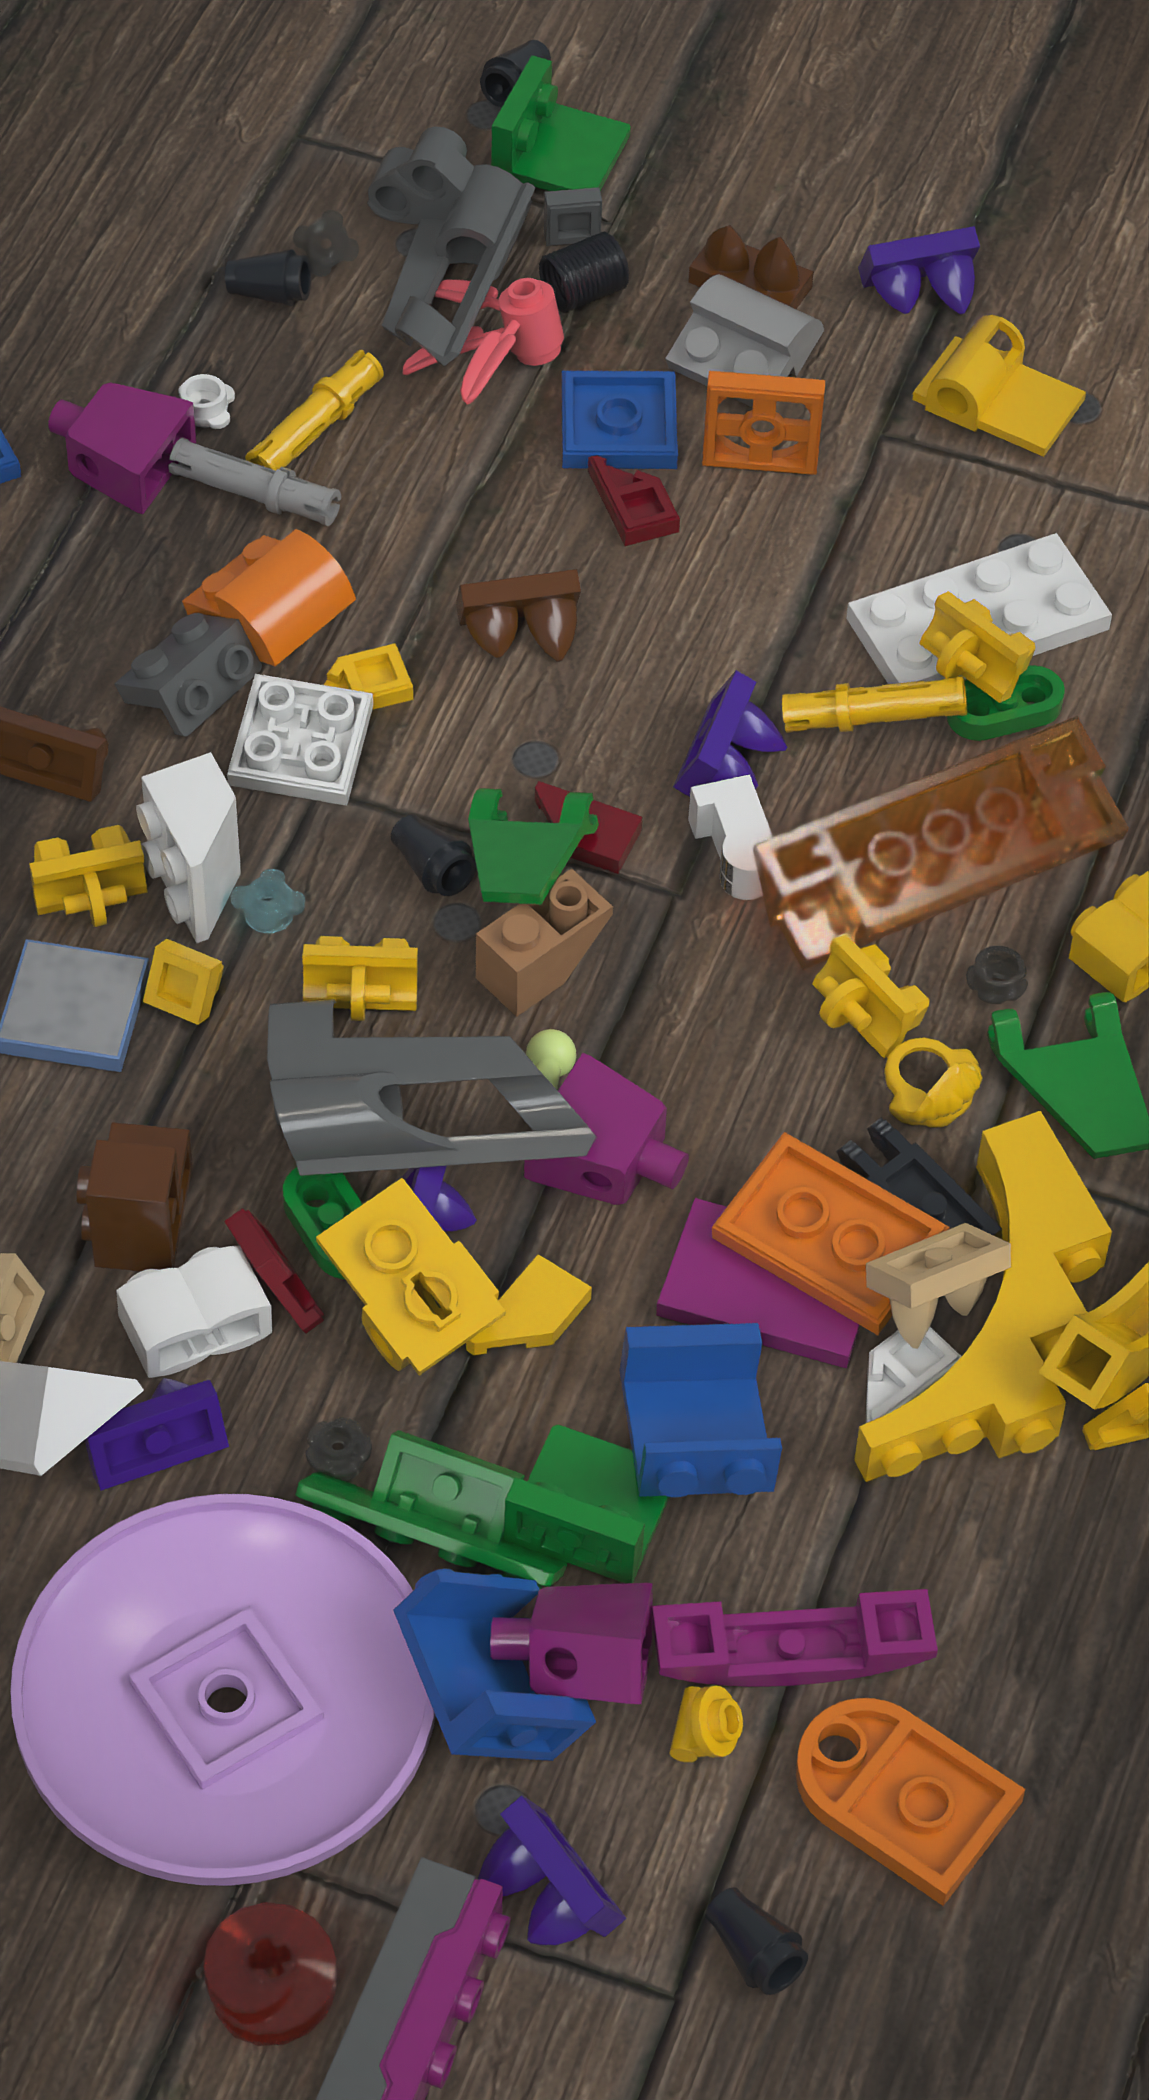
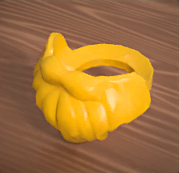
M924 1037L909 1039L897 1045L888 1055L884 1069L887 1087L894 1094L889 1104V1111L899 1121L910 1125H924L937 1128L951 1124L970 1108L973 1096L980 1087L983 1077L980 1073L982 1070L978 1065V1061L968 1049H951L938 1040ZM927 1051L935 1053L948 1066V1070L928 1093L908 1084L900 1075V1062L906 1055L912 1052Z

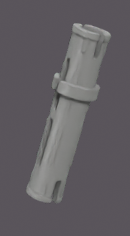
M184 438L176 442L170 454V460L179 462L178 464L173 462L169 464V472L171 474L190 478L264 503L266 509L270 512L280 515L282 511H288L320 522L325 526L331 525L338 514L340 504L332 503V500L337 502L341 500V492L338 489H330L297 478L295 472L291 469L280 467L279 470H273L192 443Z

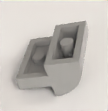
M718 274L708 279L690 301L693 314L665 360L669 369L705 386L708 385L709 371L788 377L789 374L797 377L824 332V327L820 320ZM733 398L753 408V399Z

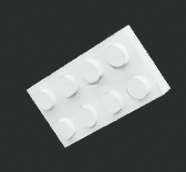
M1055 533L849 602L846 617L888 684L946 679L936 671L938 657L921 646L919 642L933 619L935 612L934 604L937 596L947 591L964 603L973 599L990 610V615L993 619L992 623L1008 635L1021 632L1032 640L1036 647L1033 656L1109 630L1112 614L1058 534Z

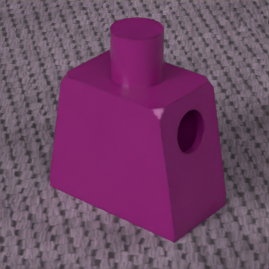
M112 382L103 384L85 408L63 399L59 400L51 411L48 423L50 432L63 436L66 439L68 467L74 477L142 515L172 476L169 472V464L171 462L179 463L178 461L170 460V454L176 442L184 438L192 443H196L193 402Z
M582 1053L558 1092L598 1138L593 1143L587 1156L525 1160L524 1178L614 1205L626 1203L642 1177L673 1190L685 1172L689 1154L663 1143L666 1129V1106L662 1101L600 1061Z
M653 1583L553 1586L540 1589L532 1618L493 1617L490 1640L492 1660L529 1661L530 1689L536 1694L626 1704H642L653 1650V1624L651 1616Z

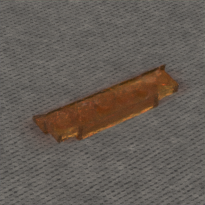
M1078 716L755 844L753 853L770 928L779 925L802 970L828 960L830 955L829 945L833 938L846 934L858 947H861L1124 839L1129 827L1100 778L1106 765Z

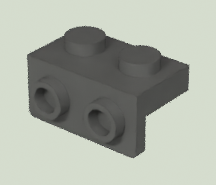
M194 613L177 621L171 629L172 633L154 649L148 650L136 657L131 664L132 669L114 683L124 703L160 708L176 735L186 737L191 734L262 669V663L259 661L239 619Z

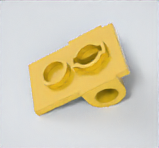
M986 315L976 321L964 339L957 336L953 338L914 390L912 400L925 405L926 411L974 432L977 429L983 430L1044 457L1084 402L1086 392L1022 365L1025 345L1020 331L1003 317ZM998 329L1005 332L1012 342L1011 350H998L989 343Z
M403 1178L316 1236V1242L365 1304L362 1308L361 1318L370 1339L386 1361L398 1371L411 1364L420 1376L506 1314V1310L498 1301V1289L460 1241L453 1243Z

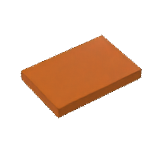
M784 1132L712 1226V1238L872 1333L879 1335L892 1317V1310L888 1297L867 1288L866 1263L949 1230L950 1227Z

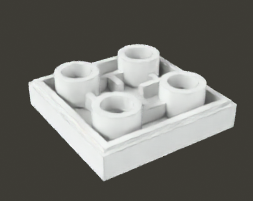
M255 674L227 773L229 786L347 806L374 705L373 693Z

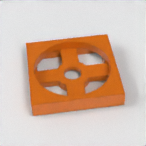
M709 371L702 465L816 475L825 380ZM727 397L753 399V410L746 412L744 415L719 413L718 406ZM777 401L804 404L811 414L810 420L783 418L781 414L776 412ZM756 421H768L774 428L769 432H759L752 427V424ZM725 436L741 437L746 444L750 445V448L740 446ZM783 440L798 441L797 444L788 448L773 450V447L779 445Z

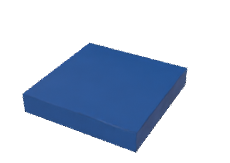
M562 371V468H588V457L597 455L607 459L606 465L617 469H677L675 371Z

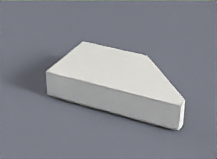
M929 1327L918 1349L912 1348L897 1330L869 1352L866 1423L891 1413L919 1396L944 1376L962 1356L931 1327Z

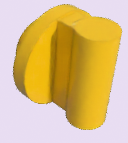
M692 1686L684 1689L670 1748L671 1757L681 1762H694L697 1760V1757H724L734 1750L742 1733L743 1716L739 1705L725 1688L721 1686L703 1688Z

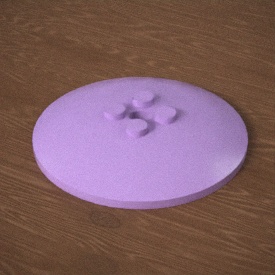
M215 1494L172 1501L141 1511L97 1535L72 1555L41 1592L26 1619L18 1640L12 1666L10 1692L14 1729L19 1751L27 1772L49 1808L78 1838L113 1861L149 1876L195 1885L231 1886L271 1880L314 1866L357 1841L388 1813L414 1778L426 1753L434 1727L435 1713L393 1611L413 1590L393 1562L370 1540L345 1523L299 1503L250 1494ZM231 1687L240 1690L246 1696V1701L239 1709L233 1712L222 1713L215 1711L207 1704L208 1698L218 1689Z

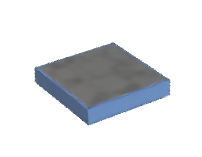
M26 939L0 1022V1054L121 1072L150 972L149 958Z

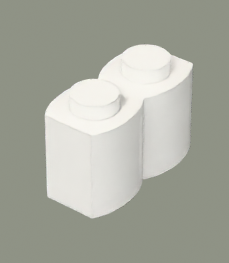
M240 1246L208 1247L202 1249L179 1268L143 1270L132 1276L126 1284L116 1290L118 1316L148 1378L180 1372L201 1362L210 1355L240 1350L272 1333L271 1305Z

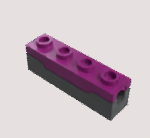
M421 1857L316 2100H425L431 2086L439 2089L443 2088L452 2069L457 2051V2046L449 2043L458 2020L466 2023L471 2022L482 1995L484 1981L477 1979L479 1970L485 1956L494 1959L499 1956L507 1937L511 1917L502 1914L503 1886L484 1879L477 1880L476 1876Z

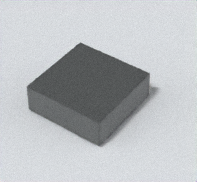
M599 187L544 192V237L546 246L577 243L601 232L602 197Z

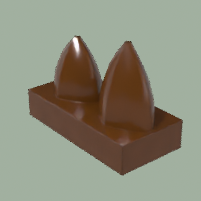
M728 225L717 229L709 236L706 245L689 266L688 283L701 287L712 276L720 274L797 309L812 289L814 271L796 264L791 250L782 237L769 241L759 250L746 245L735 229Z
M573 569L462 584L459 586L456 600L459 625H467L470 634L478 645L499 659L509 649L515 638L518 618L525 617L529 630L540 647L554 660L560 662L572 644L577 625L576 606L581 593L578 571Z
M0 706V774L92 802L101 792L104 760L108 755L109 745L101 729L76 730L43 720L38 715H27Z

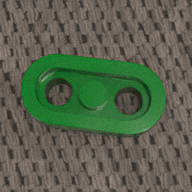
M1029 665L1027 670L1019 676L1011 698L999 703L972 682L966 680L964 681V686L966 688L967 715L947 716V722L956 734L975 741L988 740L1050 724L1060 715L1065 687L1061 678L1052 670L1042 666Z
M296 1167L287 1175L283 1184L284 1211L318 1266L332 1277L345 1279L316 1242V1236L363 1204L343 1173L300 1176ZM312 1200H322L325 1202L320 1207L307 1205Z

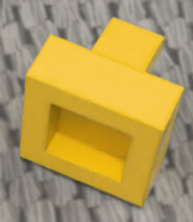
M165 939L155 946L143 1002L199 1025L210 1016L213 999L219 989L224 968L222 961L172 940Z

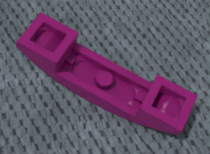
M927 1589L859 1593L856 1606L723 1614L721 1602L656 1605L652 1606L651 1609L659 1675L695 1683L743 1687L818 1684L897 1670L936 1658L938 1653Z

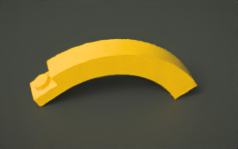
M1149 1262L1129 1283L1104 1304L1088 1313L1073 1315L1038 1372L1093 1409L1104 1408L1118 1401L1149 1377Z

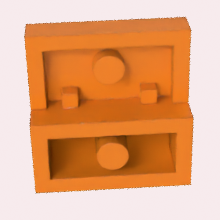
M295 529L281 541L265 535L260 539L252 541L243 549L240 555L219 572L208 576L202 582V585L182 602L187 615L201 613L203 615L239 619L259 661L275 667L353 603L356 597L346 574L335 558L314 538Z

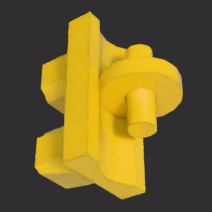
M949 591L937 596L934 604L935 612L933 619L919 642L921 646L938 657L936 671L946 679L962 675L999 703L1011 698L1019 676L1029 666L1036 649L1035 643L1021 632L1008 635L994 625L990 610L975 599L964 603Z
M115 825L98 829L91 835L93 850L70 855L67 841L58 837L36 842L34 845V862L29 863L34 902L38 915L65 910L66 915L89 910L94 927L107 925L105 907L126 903L128 896L147 893L144 853L140 840L130 842L123 827Z
M846 934L833 938L829 945V958L812 982V985L826 998L820 1008V1018L831 1028L841 1027L849 1022L883 1058H886L897 1045L903 1042L908 1031L920 1025L929 1007V998L916 985L898 988L888 978L891 970L889 958L875 944L859 948Z
M320 936L315 945L304 944L302 954L303 1001L335 999L336 1003H334L333 1008L351 1009V1021H364L365 1009L417 1010L418 948H410L405 939L383 938L375 946H350V943L346 942L343 937Z

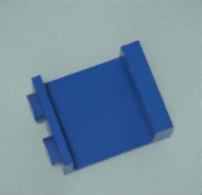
M759 1323L626 1327L619 1371L639 1497H683L695 1494L722 1493L748 1495L755 1492H774L782 1445L780 1438H767L756 1381L762 1348Z
M438 1569L421 1577L415 1585V1590L393 1609L449 1750L453 1755L553 1761L596 1723L587 1699L536 1694L530 1689V1678L523 1661L492 1660L490 1640L493 1617H514L538 1595L540 1589L536 1580L503 1577L500 1574L481 1575L454 1572L451 1569Z

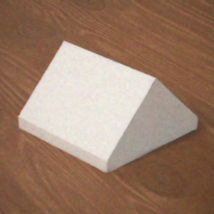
M0 1361V1469L42 1476L144 1390L136 1379Z

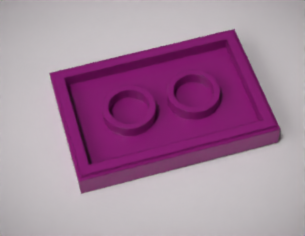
M695 1198L657 1302L656 1316L689 1325L759 1323L762 1345L847 1369L861 1325L713 1239L712 1226L727 1207Z

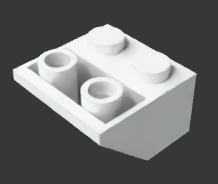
M211 752L142 776L144 803L136 806L141 828L147 838V842L141 843L145 867L153 879L161 876L167 887L164 889V896L173 920L177 924L185 921L196 943L209 939L241 874L236 796Z

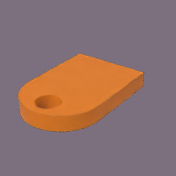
M874 1698L845 1700L828 1707L817 1715L808 1725L801 1738L796 1762V1782L801 1798L809 1811L821 1823L942 1906L946 1904L1021 1805L1026 1790L906 1709L894 1703ZM830 1736H842L854 1743L858 1753L850 1760L837 1762L825 1757L818 1745Z

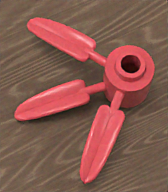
M522 278L514 281L501 293L499 299H496L498 297V290L490 286L480 309L489 307L500 311L504 327L484 333L481 327L473 326L468 334L460 354L477 350L467 367L460 390L462 400L467 405L479 396L509 350L517 355L521 363L530 366L549 363L559 355L561 344L564 340V333L555 293L550 284L534 278ZM443 280L434 297L461 303L471 281ZM421 348L406 360L402 373L403 375H409L438 361L425 349Z

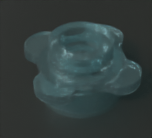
M277 869L264 870L260 874V878L253 881L250 885L237 886L231 893L232 905L237 909H243L247 924L254 930L262 933H275L285 929L291 923L293 916L302 913L306 905L305 896L301 892L293 891L285 883L284 873ZM269 898H270V899H274V900H270V901H264V900H263V899H269Z

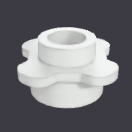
M207 374L190 377L179 387V397L193 402L195 426L221 429L229 424L228 404L235 399L232 387L224 384L219 378Z

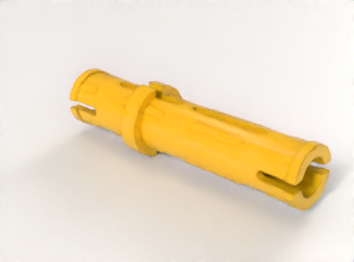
M364 350L356 351L336 373L330 377H323L314 384L309 398L273 429L262 442L251 449L245 456L246 461L273 470L286 467L336 420L346 419L353 412L354 403L383 378L384 372L379 361L369 352L365 355Z
M963 676L874 687L850 688L849 683L836 684V690L782 695V712L786 733L839 727L840 732L853 731L854 725H864L867 723L967 715L966 688Z

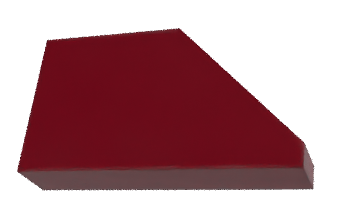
M597 455L588 457L589 475L624 546L679 533L680 518L659 477L639 470L633 475L606 465V458Z
M538 781L535 786L534 801L538 809L543 810L549 823H559L565 797L570 791ZM593 800L589 807V814L597 815L599 826L595 833L586 834L582 837L570 858L619 874L642 831L643 817Z
M241 1208L224 1221L255 1270L302 1331L307 1334L324 1321L322 1317L324 1313L270 1231L249 1210Z

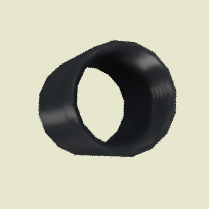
M605 231L543 255L539 262L540 280L552 286L558 310L562 313H567L590 302L621 291V289H626L629 283L630 272L624 251L614 236Z

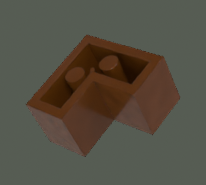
M112 1122L108 1141L96 1139L92 1165L82 1164L80 1167L76 1195L77 1204L84 1205L81 1237L82 1240L92 1242L95 1267L131 1271L174 1268L193 1166L190 1131L188 1129Z

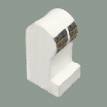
M750 775L691 787L688 821L695 839L712 836L721 860L719 876L720 884L725 892L734 898L742 900H754L764 896L770 890L773 883L772 867L776 857V846Z

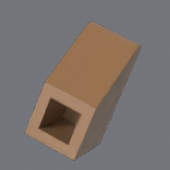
M571 868L557 878L542 905L518 904L476 933V979L516 1017L567 981L612 916L613 906Z

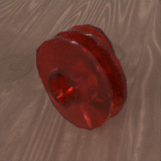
M264 1902L241 1908L223 1920L207 1943L203 1966L206 1990L219 2021L234 2038L257 2046L285 2045L309 2034L327 2016L336 1994V1956L329 1935L314 1917L292 1905ZM273 1967L278 1977L269 1978L264 1969Z

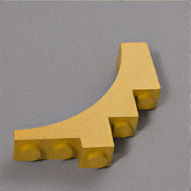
M1041 1111L982 1131L976 1168L990 1195L998 1225L1002 1228V1240L1011 1243V1268L1003 1271V1281L997 1300L982 1330L964 1355L948 1372L911 1401L891 1413L859 1426L854 1461L865 1482L886 1474L889 1477L905 1475L914 1470L924 1460L945 1452L950 1454L964 1453L975 1447L986 1437L998 1458H1002L1018 1451L1025 1454L1039 1451L1049 1445L1055 1437L1059 1436L1066 1401L1057 1385L1038 1372L1072 1316L1088 1313L1070 1282L1076 1283L1086 1280L1098 1272L1100 1268L1104 1267L1112 1231Z

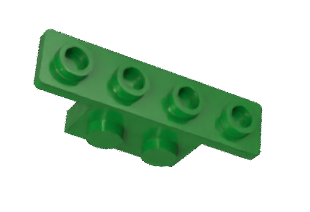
M397 1430L390 1436L374 1492L320 1472H315L299 1481L295 1496L313 1502L312 1509L323 1512L339 1521H350L352 1516L376 1525L374 1532L378 1536L392 1542L412 1544L414 1539L438 1547V1556L456 1565L476 1567L478 1562L502 1570L503 1577L536 1580L539 1589H541L542 1585L552 1586L564 1576L567 1562L504 1540L505 1498L514 1478L524 1480V1474Z

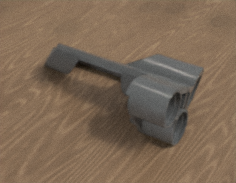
M435 126L427 128L422 132L414 150L406 147H395L388 150L369 186V200L367 204L375 214L383 219L407 224H419L382 327L410 347L413 341L416 342L441 365L446 366L460 354L492 282L502 273L531 209V196L535 187L530 183L522 184L512 174L499 167L487 164L473 166L466 159L467 148L462 138L450 129ZM449 264H476L478 267L452 323H450L430 306Z
M335 999L273 1003L269 1006L267 1062L272 1078L270 1080V1088L274 1102L275 1117L278 1126L281 1125L300 1176L587 1156L593 1143L598 1138L510 1036L335 1038L333 1025ZM488 1079L533 1131L444 1137L426 1132L403 1121L400 1085Z

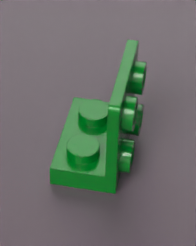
M532 55L492 124L491 166L505 170L523 184L530 183L534 187L547 191L599 187L601 191L630 137L631 126L628 123L557 104L558 87L552 85V61Z
M554 1425L548 1434L528 1481L515 1477L505 1498L504 1540L623 1583H633L670 1497H639L632 1450L562 1425Z

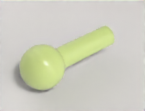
M547 1029L538 1032L531 1038L526 1048V1055L550 1083L558 1089L559 1078L567 1074L575 1064L576 1048L571 1038L564 1032Z

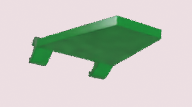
M477 789L472 800L468 822L483 902L542 905L582 837L586 834L595 833L599 826L597 815L589 814L590 804L594 800L593 793L569 792L563 803L559 823L508 821L507 811L498 810L499 800L503 796L502 789Z
M1102 992L1089 996L1088 1004L1090 1007L1085 1010L1084 1021L1092 1037L1091 1039L1027 1050L1024 1049L1021 1025L1016 1010L1003 1009L992 1012V1025L988 1027L987 1037L997 1059L1093 1159L1149 1149V1115L1122 1035L1119 1011L1114 994Z

